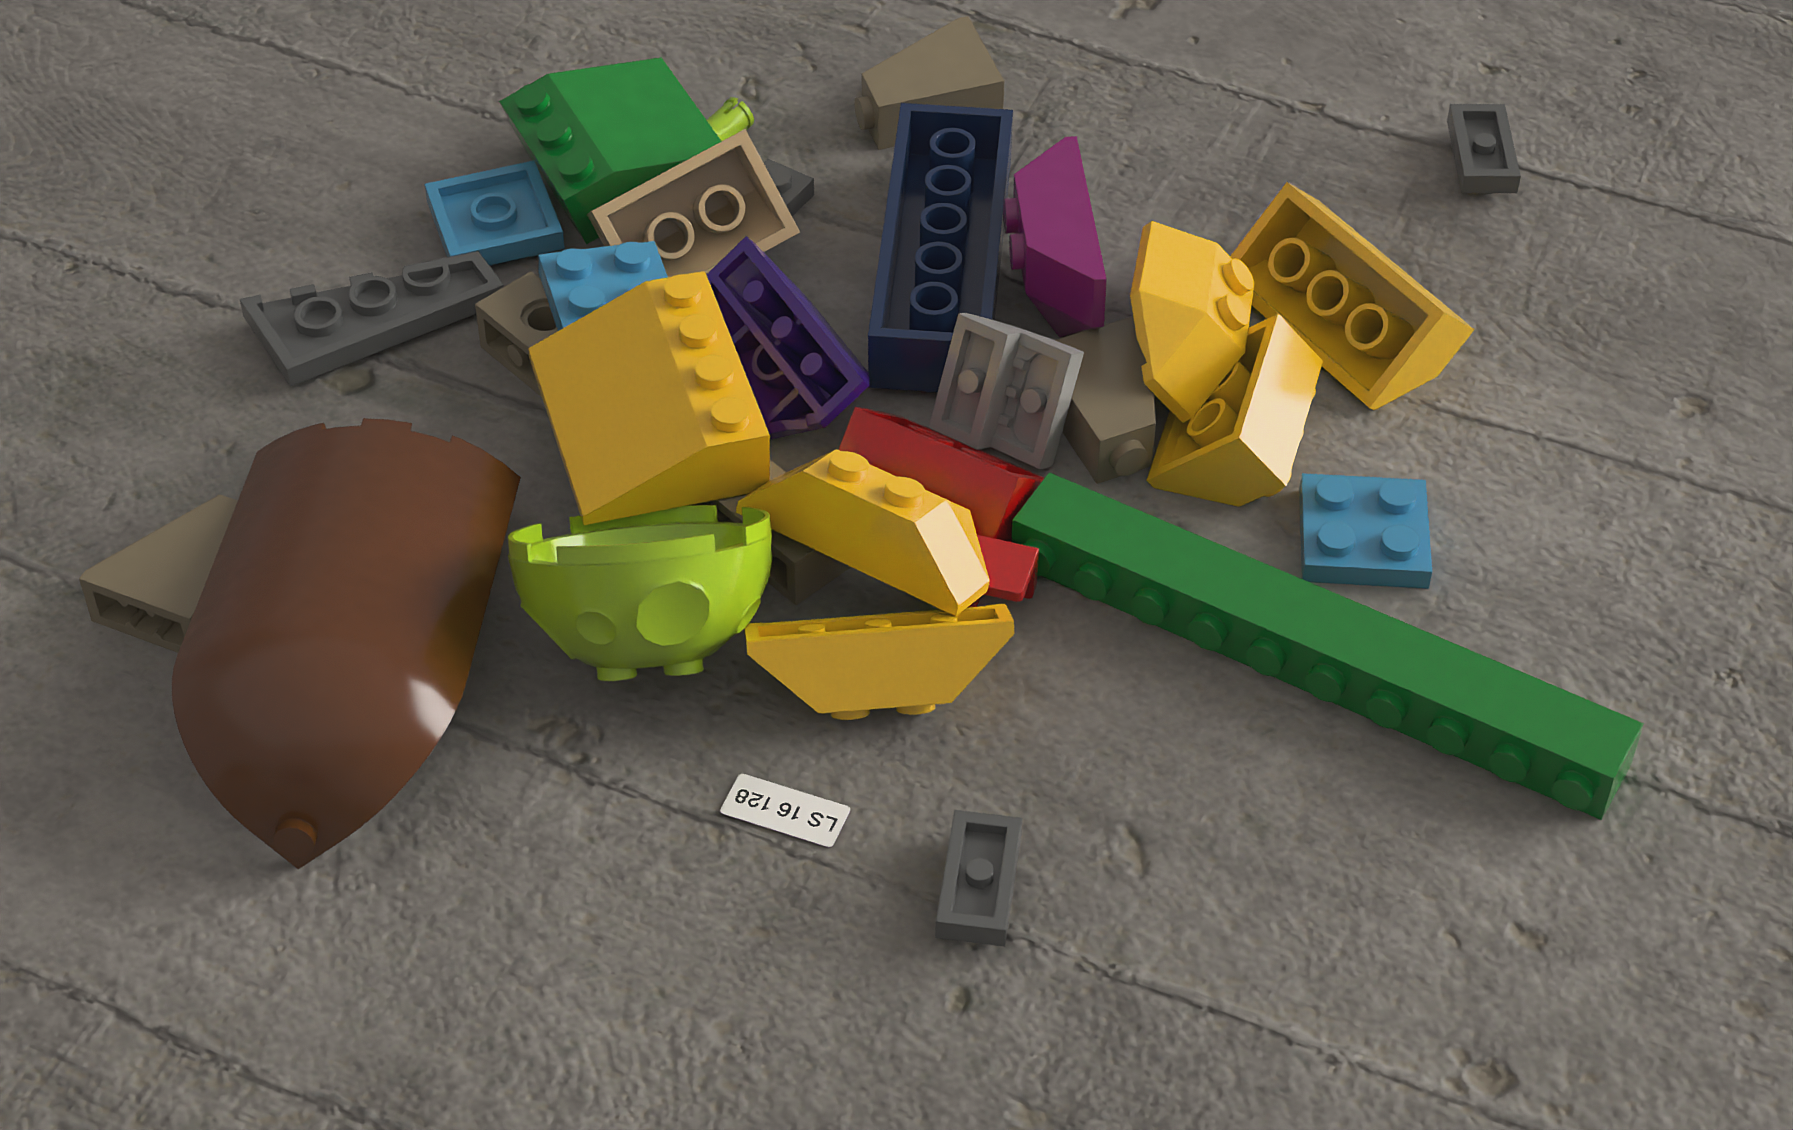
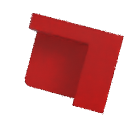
M977 535L990 580L988 590L984 595L1014 602H1020L1023 598H1033L1037 587L1039 548ZM981 597L968 607H978Z

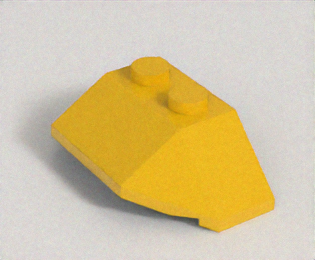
M1151 221L1142 228L1130 293L1136 337L1147 362L1141 366L1143 381L1155 396L1182 423H1185L1194 417L1245 353L1255 282L1247 266L1239 259H1232L1218 243Z
M835 449L771 479L737 502L736 513L742 515V507L765 510L770 514L772 530L954 616L960 614L988 590L990 580L970 510L925 490L923 485L914 479L896 477L870 465L859 454Z
M1006 604L967 607L957 616L943 610H928L772 623H748L744 628L748 656L817 713H830L831 717L840 720L866 717L870 714V709L895 707L896 711L902 714H925L935 710V704L952 703L1015 634L1014 620Z

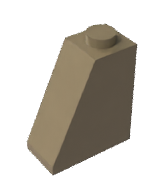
M969 16L955 19L861 73L862 96L856 97L854 102L859 127L861 130H869L878 150L895 147L901 103L1003 109L1004 79Z
M1133 316L1106 324L1099 329H1089L1055 340L1084 352L1062 433L1096 484L1120 476H1128L1139 470L1151 467L1156 426L1154 393L1143 381L1141 366L1147 362L1137 341Z
M219 494L88 568L81 575L79 581L91 621L178 653L238 500Z

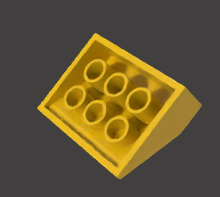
M705 271L645 281L528 348L529 359L583 525L749 494L770 481V434Z

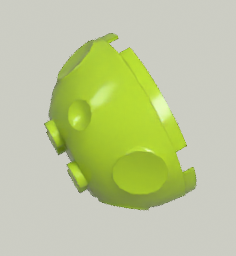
M687 505L589 525H583L580 515L569 517L571 534L543 539L541 523L520 528L508 535V559L515 589L521 599L520 606L572 660L578 659L587 665L596 667L598 680L619 681L631 679L637 676V668L663 666L665 675L672 676L702 672L704 670L703 659L715 653L735 634L740 633L758 610L761 603V595L764 593L771 571L772 530L770 514L762 509L742 507L743 523L718 522L716 505Z

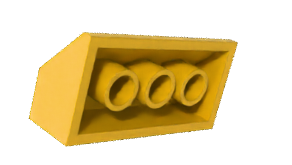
M1288 182L1282 187L1230 256L1232 259L1241 260L1252 274L1255 282L1252 306L1267 319L1279 314L1323 360L1322 367L1374 411L1438 377L1475 330L1319 200Z

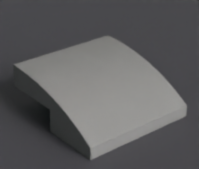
M959 313L929 428L977 450L992 447L1038 469L1052 467L1084 352L1015 326L968 313Z

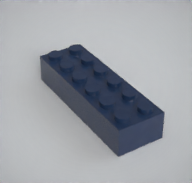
M901 103L868 331V372L870 385L868 388L938 392L958 314L968 313L995 320L1004 236L1003 199L1008 196L1011 166L1013 110Z

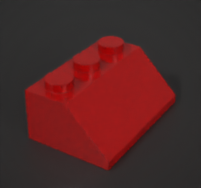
M859 407L854 408L838 449L839 451L859 454L870 465L896 477H907L918 481L925 490L970 510L977 535L1012 542V523L1014 517L1045 478L980 449H974L903 416Z

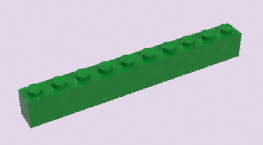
M1050 472L1013 519L1012 542L1039 548L1037 576H1043L1079 592L1088 599L1100 601L1128 613L1143 623L1155 625L1183 637L1203 649L1215 651L1253 668L1260 674L1272 676L1309 692L1322 701L1332 702L1371 719L1379 726L1391 728L1426 743L1441 753L1453 755L1481 767L1505 781L1515 782L1552 798L1567 808L1579 810L1602 820L1632 764L1644 723Z

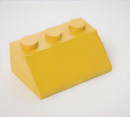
M1279 314L1249 327L1244 355L1194 417L1182 423L1171 411L1169 412L1146 481L1155 489L1237 507L1263 496L1271 497L1279 493L1287 486L1291 478V469L1299 442L1304 434L1303 428L1311 401L1316 393L1315 387L1323 360Z

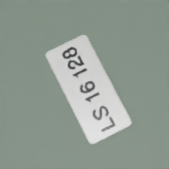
M740 774L724 801L720 812L724 815L818 845L832 847L850 813V807L750 775Z

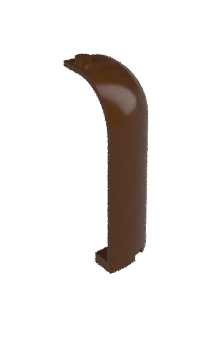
M363 418L360 426L334 427L326 429L324 423L308 426L284 435L258 450L178 652L172 675V702L177 727L193 765L220 804L246 829L297 869L302 868L357 831L398 794L430 755L448 727L462 698L521 477L483 449L452 435L450 441L447 442L434 436L411 431L412 423L389 419Z

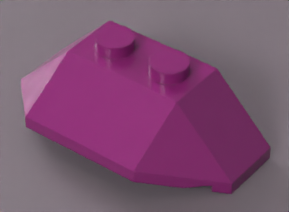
M1077 136L1064 137L1014 174L1013 198L1003 199L1005 234H1010L1009 255L1011 269H1021L1026 295L1059 338L1089 329L1104 327L1107 282Z

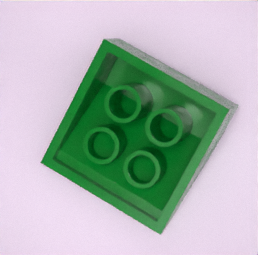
M662 57L549 73L499 101L523 148L531 160H535L540 174L586 245L599 238L587 216L588 213L722 142Z

